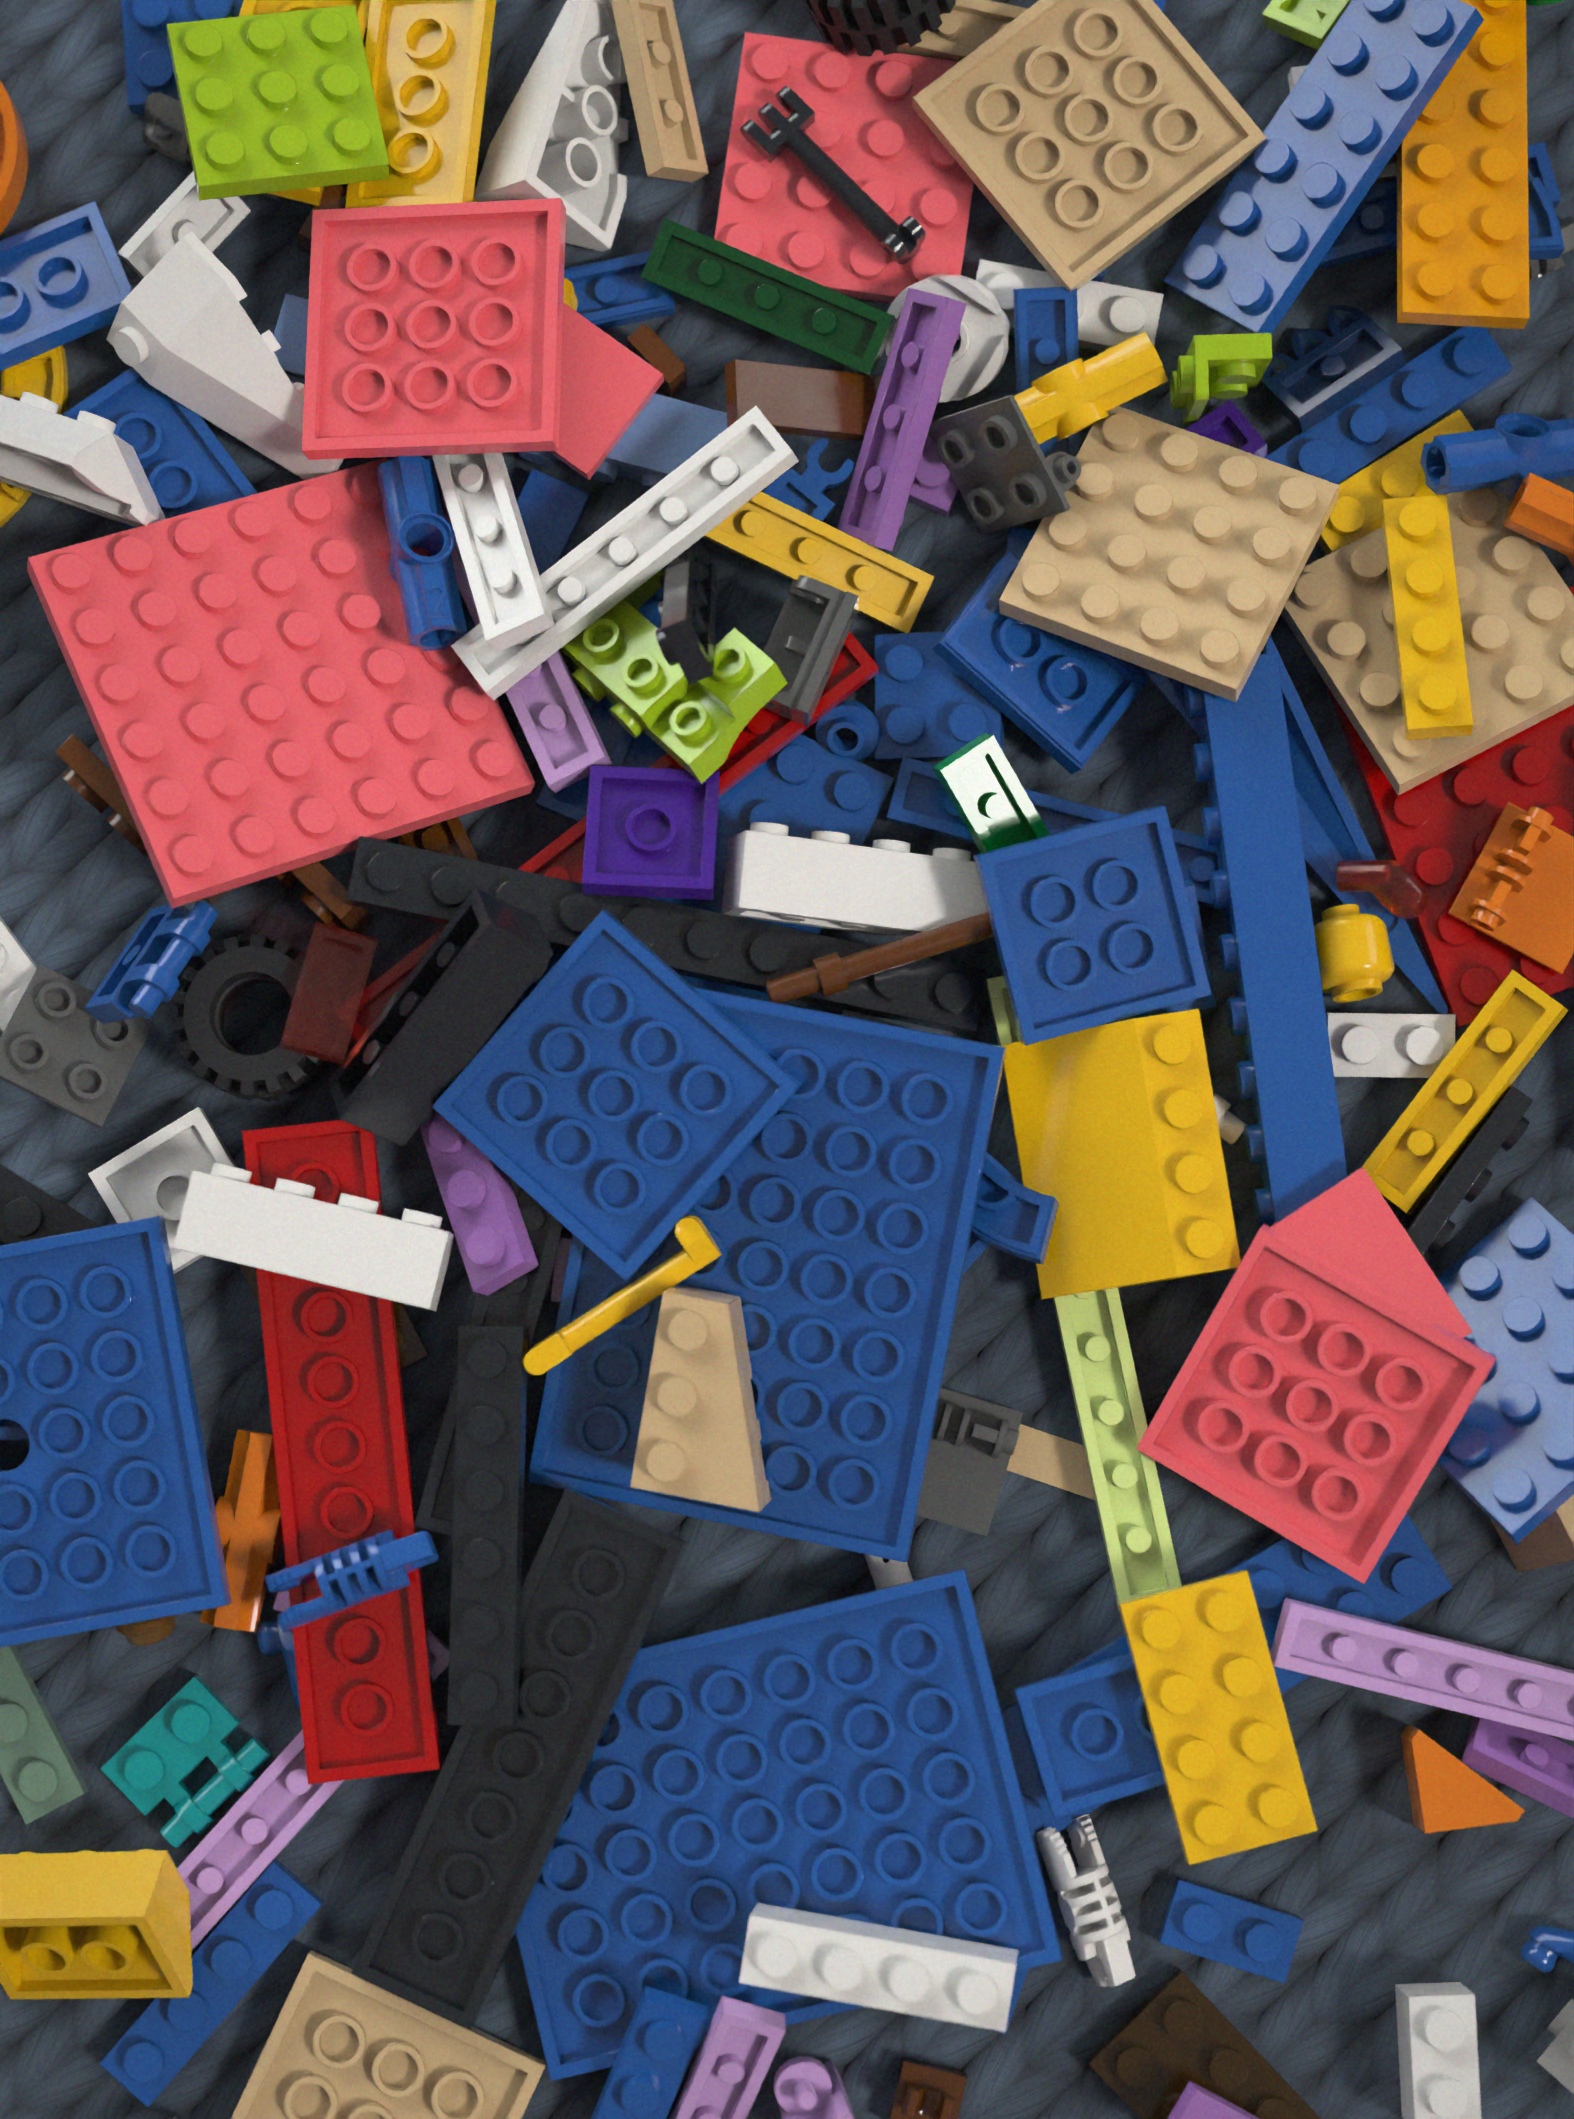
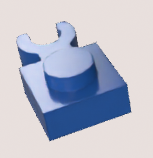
M823 437L810 447L806 457V470L801 476L790 468L774 480L763 493L823 522L834 509L835 504L822 493L827 488H836L844 484L852 473L854 462L848 458L838 471H824L820 467L818 459L827 449L829 442Z

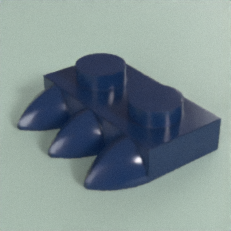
M1330 305L1328 307L1327 323L1329 331L1333 335L1332 337L1314 329H1294L1292 347L1298 359L1296 361L1287 355L1272 352V360L1261 378L1267 399L1302 434L1405 366L1402 348L1359 309L1345 305Z

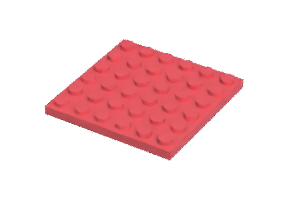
M387 458L147 524V526H139L28 557L27 572L171 908L356 850L359 836L384 841L530 794L535 785L533 776L498 700L493 701L485 693L451 645L445 650L423 651L422 648L412 646L409 643L399 587L392 579L388 569L391 546L376 475L379 464L387 462ZM410 548L420 556L431 557L430 552L423 548Z

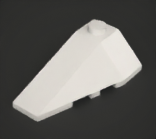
M611 0L566 1L490 143L474 193V198L480 202L561 198L566 207L565 243L601 252L611 249L626 200L627 176L618 174L619 143L628 140V120L620 118L621 84L627 81Z
M192 231L184 235L121 302L106 340L114 347L119 358L127 365L132 366L149 385L300 478L307 480L338 471L344 459L308 460L302 452L305 384L299 382L292 383L279 364L274 352L279 350L281 346L269 329L260 335L239 301L247 297V294L236 277Z

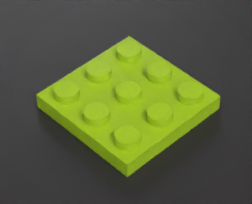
M355 4L167 24V40L199 201L389 179L390 164Z

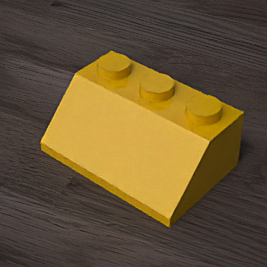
M140 1849L128 1852H94L82 1850L77 1853L37 1854L34 1852H20L18 1854H0V1983L10 2000L189 1998L193 1988L189 1890L168 1851Z

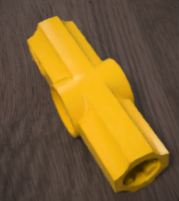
M1146 332L1137 336L1134 335L1113 347L1111 346L1104 350L1105 352L1086 361L1079 358L1034 380L1031 382V388L1014 396L1038 445L1054 437L1059 441L1108 417L1107 411L1168 382L1163 364Z

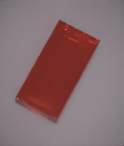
M315 922L279 1048L343 1065L378 939Z

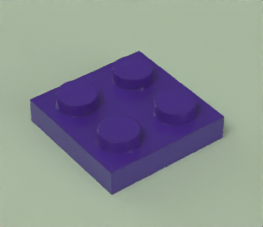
M590 765L582 876L583 894L713 900L720 771H715L701 784L689 772L683 769Z

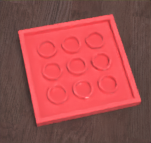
M745 32L714 239L855 299L892 304L894 299L905 288L932 275H961L974 182L912 108V98L959 61L901 53L884 55L883 51L875 50L871 57L858 56L855 47L846 53L836 49L835 44ZM785 85L791 88L815 112V122L804 132L898 225L906 217L911 216L923 227L926 233L925 239L918 252L906 264H898L881 247V243L786 149L772 163H769L741 134L740 128L749 119L754 121L767 135L772 132L758 115V110L767 102L773 105L785 118L790 115L775 96Z
M561 198L313 210L302 452L308 460L559 451L566 207Z
M1264 1224L1256 1234L1136 1449L1365 1584L1497 1358Z

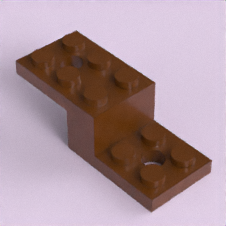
M72 734L55 751L69 765L61 777L100 813L110 805L115 811L106 820L127 841L147 857L148 852L114 773ZM319 862L275 875L289 890L299 881L307 889L299 898L334 933L344 925L357 937L374 920L365 908L345 904L348 890ZM227 891L206 898L212 904H215Z

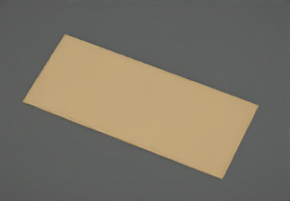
M1020 1424L1018 1440L1014 1453L1010 1456L1007 1470L1095 1500L1084 1445Z

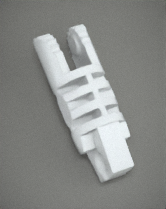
M1088 1814L1076 1818L1074 1823L1067 1828L1079 1867H1074L1070 1852L1066 1848L1067 1844L1064 1842V1837H1061L1060 1832H1057L1055 1828L1049 1827L1037 1832L1036 1840L1053 1889L1057 1891V1901L1066 1927L1071 1932L1069 1936L1079 1960L1087 1962L1097 1986L1115 1987L1136 1976L1127 1941L1131 1940L1125 1916L1121 1915L1120 1912L1121 1904L1113 1881L1108 1876L1109 1869L1092 1820Z

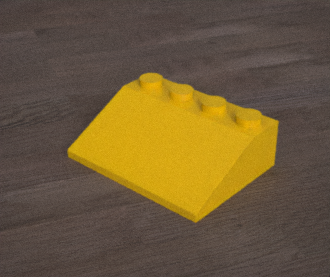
M1199 1009L1099 1025L1029 1045H1024L1021 1041L1001 1045L1006 1047L1003 1067L1022 1185L1038 1193L1055 1197L1059 1203L1044 1264L1035 1263L1041 1300L1225 1272L1238 1268L1241 1263Z

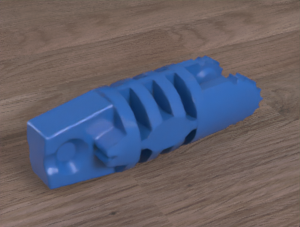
M391 1529L265 1576L269 1592L272 1593L289 1591L315 1579L318 1581L322 1597L291 1606L285 1612L278 1615L282 1632H286L411 1585L407 1573L439 1560L433 1539L427 1531H421L396 1540Z

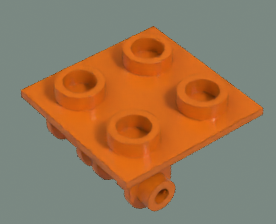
M1508 802L1448 914L1562 975L1574 953V837L1551 825L1554 817L1545 810L1531 806L1527 812Z

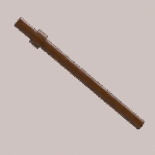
M988 912L978 914L841 958L835 952L811 960L812 967L764 981L768 999L771 1002L784 1003L819 991L825 997L847 990L848 982L994 937Z

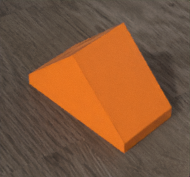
M1408 1724L1400 1734L1414 1826L1423 1833L1515 1822L1525 1812L1523 1808L1419 1729Z

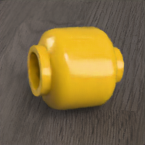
M1356 904L1339 905L1324 910L1321 913L1322 922L1314 925L1323 993L1331 994L1332 1000L1339 1003L1360 1001L1380 994L1383 991L1382 983L1387 981L1394 971V961L1385 922L1376 915L1360 913L1359 906Z

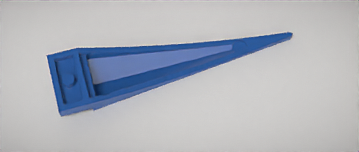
M1270 635L1261 654L1277 653L1304 859L1343 905L1356 904L1359 906L1360 913L1376 915L1385 922L1395 965L1438 1014H1447L1448 1007L1380 869ZM1142 667L1154 687L1201 740L1198 718L1189 719L1186 712L1184 683Z

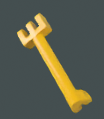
M686 1215L675 1227V1235L684 1249L565 1327H561L535 1344L524 1357L525 1369L532 1375L545 1373L571 1356L577 1349L662 1295L663 1291L674 1287L720 1257L722 1253L701 1219L695 1215Z

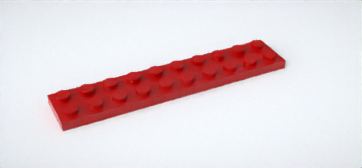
M344 1120L242 1131L246 1170L252 1172L249 1184L274 1190L277 1178L316 1187L313 1199L338 1205L341 1193L379 1202L376 1214L384 1216L376 1134ZM256 1268L286 1568L391 1529L396 1540L416 1534L417 1527L414 1526L416 1515L393 1301ZM421 1568L407 1573L411 1585L292 1629L308 1784L436 1770L442 1767ZM317 1579L289 1590L290 1607L323 1596Z

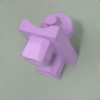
M798 2056L789 2059L779 2067L774 2076L773 2088L782 2119H855L841 2076L832 2060L822 2064L821 2061L815 2058Z

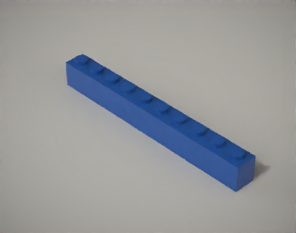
M1276 652L1260 654L1236 702L1184 683L1186 712L1189 719L1198 718L1201 743L1193 744L1192 746L1195 777L1197 782L1207 781L1210 807L1201 808L1202 832L1206 846L1215 845L1219 870L1210 871L1209 875L1211 898L1215 909L1224 908L1227 934L1218 936L1220 963L1223 973L1233 972L1236 994L1235 998L1227 999L1228 1023L1232 1037L1241 1036L1245 1061L1236 1062L1235 1074L1240 1099H1250L1253 1125L1244 1126V1142L1249 1163H1259L1262 1188L1254 1189L1252 1193L1254 1214L1258 1228L1264 1224L1271 1227L1348 1176Z

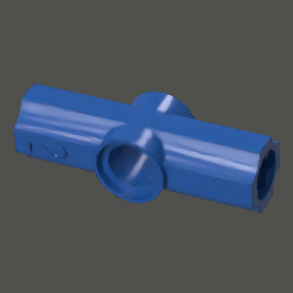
M1508 413L1498 417L1495 428L1435 436L1431 443L1424 444L1421 456V465L1424 469L1426 485L1436 495L1489 487L1503 494L1515 495L1523 479L1529 473H1533L1545 480L1574 476V418L1546 421L1531 414Z
M399 456L380 463L376 473L391 546L388 569L392 579L399 587L410 645L418 646L423 651L445 650L467 633L451 554L454 547L455 534L451 525L444 519L433 460H428L421 456ZM410 548H423L429 551L433 556H420L414 553Z

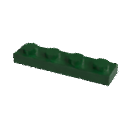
M666 218L641 274V278L649 283L870 378L874 374L897 320L891 314Z

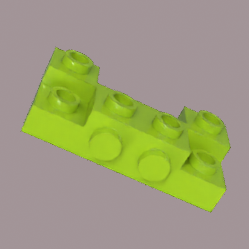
M661 569L564 645L560 651L565 661L576 670L571 675L572 678L594 702L598 703L602 698L606 697L614 705L609 709L610 713L630 735L636 738L642 732L647 734L702 784L726 761L731 747L748 722L788 683L776 663L734 628L715 646L714 675L689 685L680 665L670 666L665 660L656 637V630L658 628L637 611L661 588L660 576L665 575Z

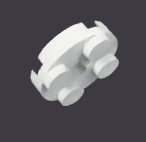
M935 274L905 288L894 299L887 311L888 314L893 315L897 319L885 346L887 357L908 288L949 297L967 305L958 337L961 345L958 351L953 349L941 388L939 402L959 401L986 388L996 378L1004 365L1008 352V335L1010 333L1009 318L1001 309L995 296L979 282L958 274Z

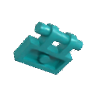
M196 1675L101 1768V1771L144 1816L149 1814L165 1798L172 1805L176 1814L159 1831L173 1847L178 1848L193 1832L202 1834L215 1821L213 1813L236 1790L244 1792L257 1779L255 1771L271 1756V1753L256 1737H252L238 1752L224 1740L242 1720L199 1675ZM208 1757L216 1765L218 1772L194 1794L183 1780Z

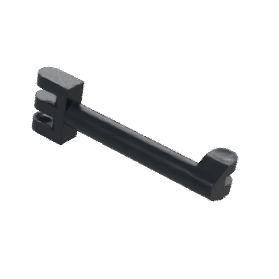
M785 85L775 96L790 115L785 118L773 105L767 102L758 110V115L772 132L767 135L754 121L749 119L740 128L741 134L769 163H772L786 149L881 243V247L898 264H906L918 252L925 239L926 233L923 227L911 216L906 217L898 225L804 132L815 122V112L791 88Z

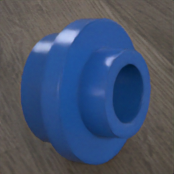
M853 700L842 701L820 718L816 725V739L818 743L829 747L837 755L850 757L857 761L863 760L874 751L879 738V724L874 714L865 705ZM841 728H848L853 730L858 738L846 740L839 737L836 731Z

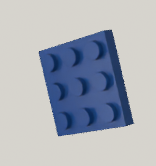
M1159 805L974 855L1022 1044H1033L1212 995L1165 806Z

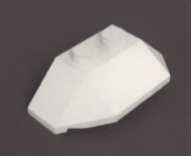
M23 392L20 401L0 395V482L133 527L147 526V524L166 519L133 446L114 434L115 423L86 411H80L77 420L57 414L59 409L57 403L29 392Z

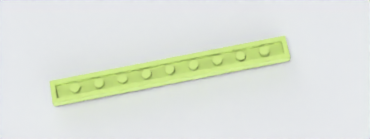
M1004 976L986 979L985 984L998 1046L1019 1042L1020 1038ZM1118 1288L1052 1298L1116 1601L1121 1603L1181 1587L1155 1460L1136 1449L1148 1426Z

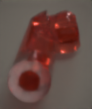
M1350 860L1339 861L1337 864L1336 884L1339 892H1371L1389 912L1402 919L1417 918L1426 909V890L1399 861Z

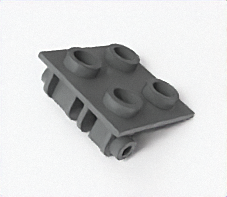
M1013 394L932 420L928 432L982 535L1062 513L1071 508L1064 493L1080 477L1081 465L1078 459L1062 451L1052 453L1045 458Z
M39 964L0 1038V1079L101 1129L154 1022L138 1016L135 1019L130 1018L107 1024L101 1023L84 1009L94 995V991Z
M941 1388L917 1516L987 1536L1010 1456L1013 1455L1019 1436L1018 1429L1023 1412Z

